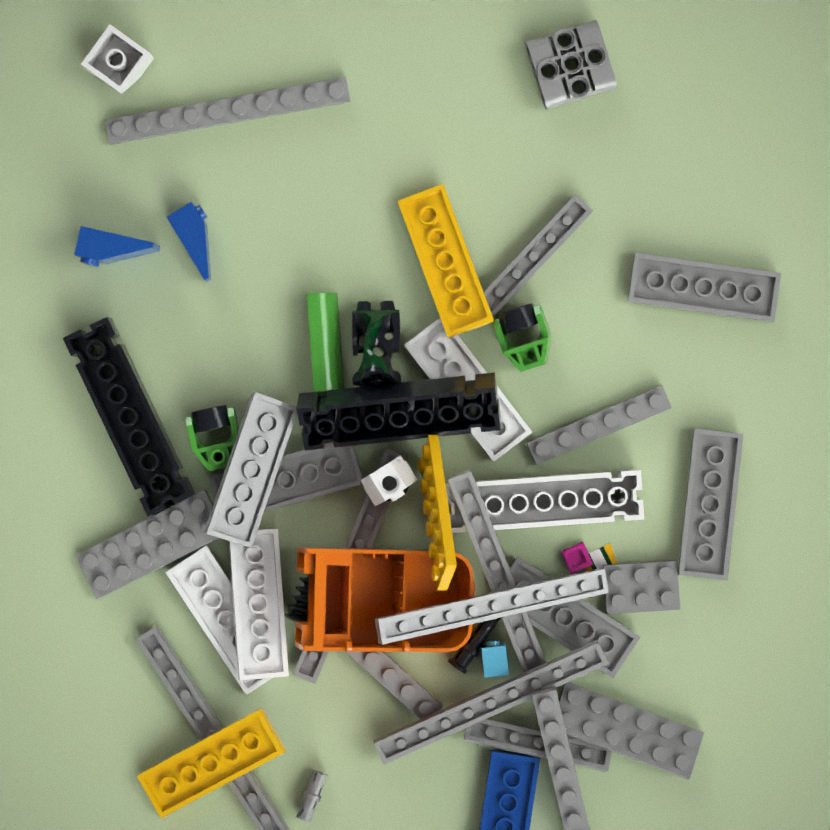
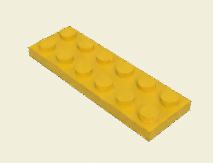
M444 184L398 200L397 202L448 339L494 322Z
M428 435L426 444L422 445L421 458L417 460V471L422 475L420 493L424 494L425 497L423 501V514L427 515L428 519L425 529L426 536L430 537L431 541L428 553L429 558L433 559L434 563L431 570L432 580L436 581L437 590H447L457 562L438 435Z
M261 707L139 773L137 778L160 818H163L283 754L286 749Z

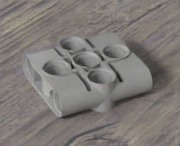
M597 20L569 29L562 28L556 33L525 42L546 110L573 101H581L586 97L617 88L615 75ZM565 36L570 40V45L562 47L558 44L557 39ZM591 52L598 53L601 61L592 63L588 59V54ZM570 59L574 60L578 68L572 71L568 70L564 62ZM544 67L552 68L554 76L551 78L544 77L541 69ZM574 83H581L585 88V92L576 94L572 90V85Z

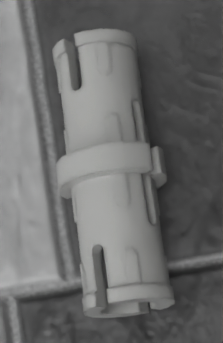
M313 770L309 785L303 791L302 796L304 797L296 815L297 818L311 822L315 807L321 801L322 796L320 795L328 777L327 774Z

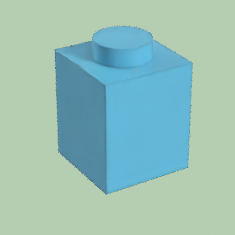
M499 639L485 641L486 645L481 646L484 677L509 675L505 643H500Z

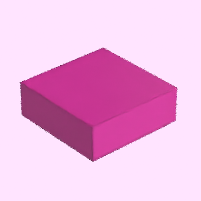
M584 542L561 551L570 574L593 565Z

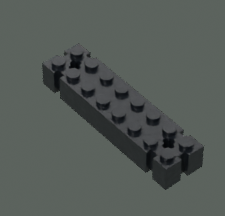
M105 317L89 325L92 331L86 333L85 330H78L64 337L63 340L70 355L78 356L80 359V363L76 364L77 370L134 489H142L144 497L139 500L149 517L168 508L167 501L172 499L174 504L196 493L188 477L181 478L178 470L182 469L183 466L125 345L117 344L115 340L120 334L113 319ZM95 345L103 347V351H100L101 355L93 353V349L96 350L94 348ZM158 477H160L161 480H166L167 484L164 485L166 487L165 489H163V487H157L156 482H159V480H157Z
M495 372L475 374V380L466 381L465 376L328 390L327 396L320 397L318 391L299 393L296 407L300 426L303 425L302 439L305 451L324 449L325 443L332 442L335 448L428 438V435H438V437L469 434L471 433V428L480 427L481 432L501 430V411L499 398H497Z

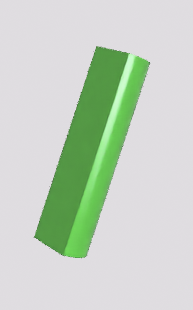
M337 293L307 294L314 392L344 389Z

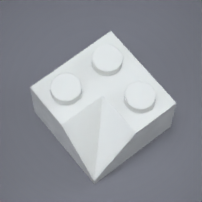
M109 24L81 65L101 81L122 94L142 76L154 58L147 50Z

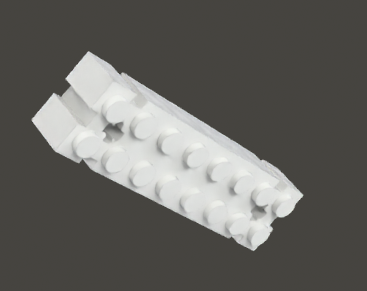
M639 469L619 470V477H612L611 472L605 471L476 481L495 530L615 522L614 515H621L624 521L644 520L643 499H637L636 490H642L641 470ZM445 483L448 504L451 505V512L449 513L452 533L466 532V525L449 483ZM619 489L618 492L622 493V497L618 498V502L615 503V500L611 498V494H614L615 490Z

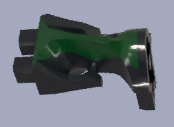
M359 301L356 311H352L353 356L363 353L361 366L352 378L353 385L363 387L401 382L399 372L394 371L391 365L392 355L399 352L400 313L399 310H395L393 301L381 302V310H371L370 302ZM391 333L393 338L387 340L385 339V334ZM361 336H365L364 346L359 344ZM377 347L383 355L376 356L373 353V349Z

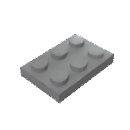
M677 560L603 565L609 593L605 594L606 614L680 610Z

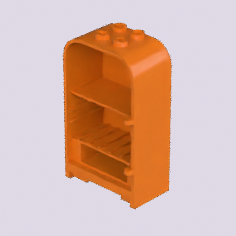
M297 547V572L309 574L308 621H295V647L302 651H456L463 647L471 637L473 624L382 645L378 642L375 618L473 597L475 595V582L472 566L465 557L455 553L457 566L447 590H437L436 581L432 580L431 575L434 563L433 559L429 558L428 549Z

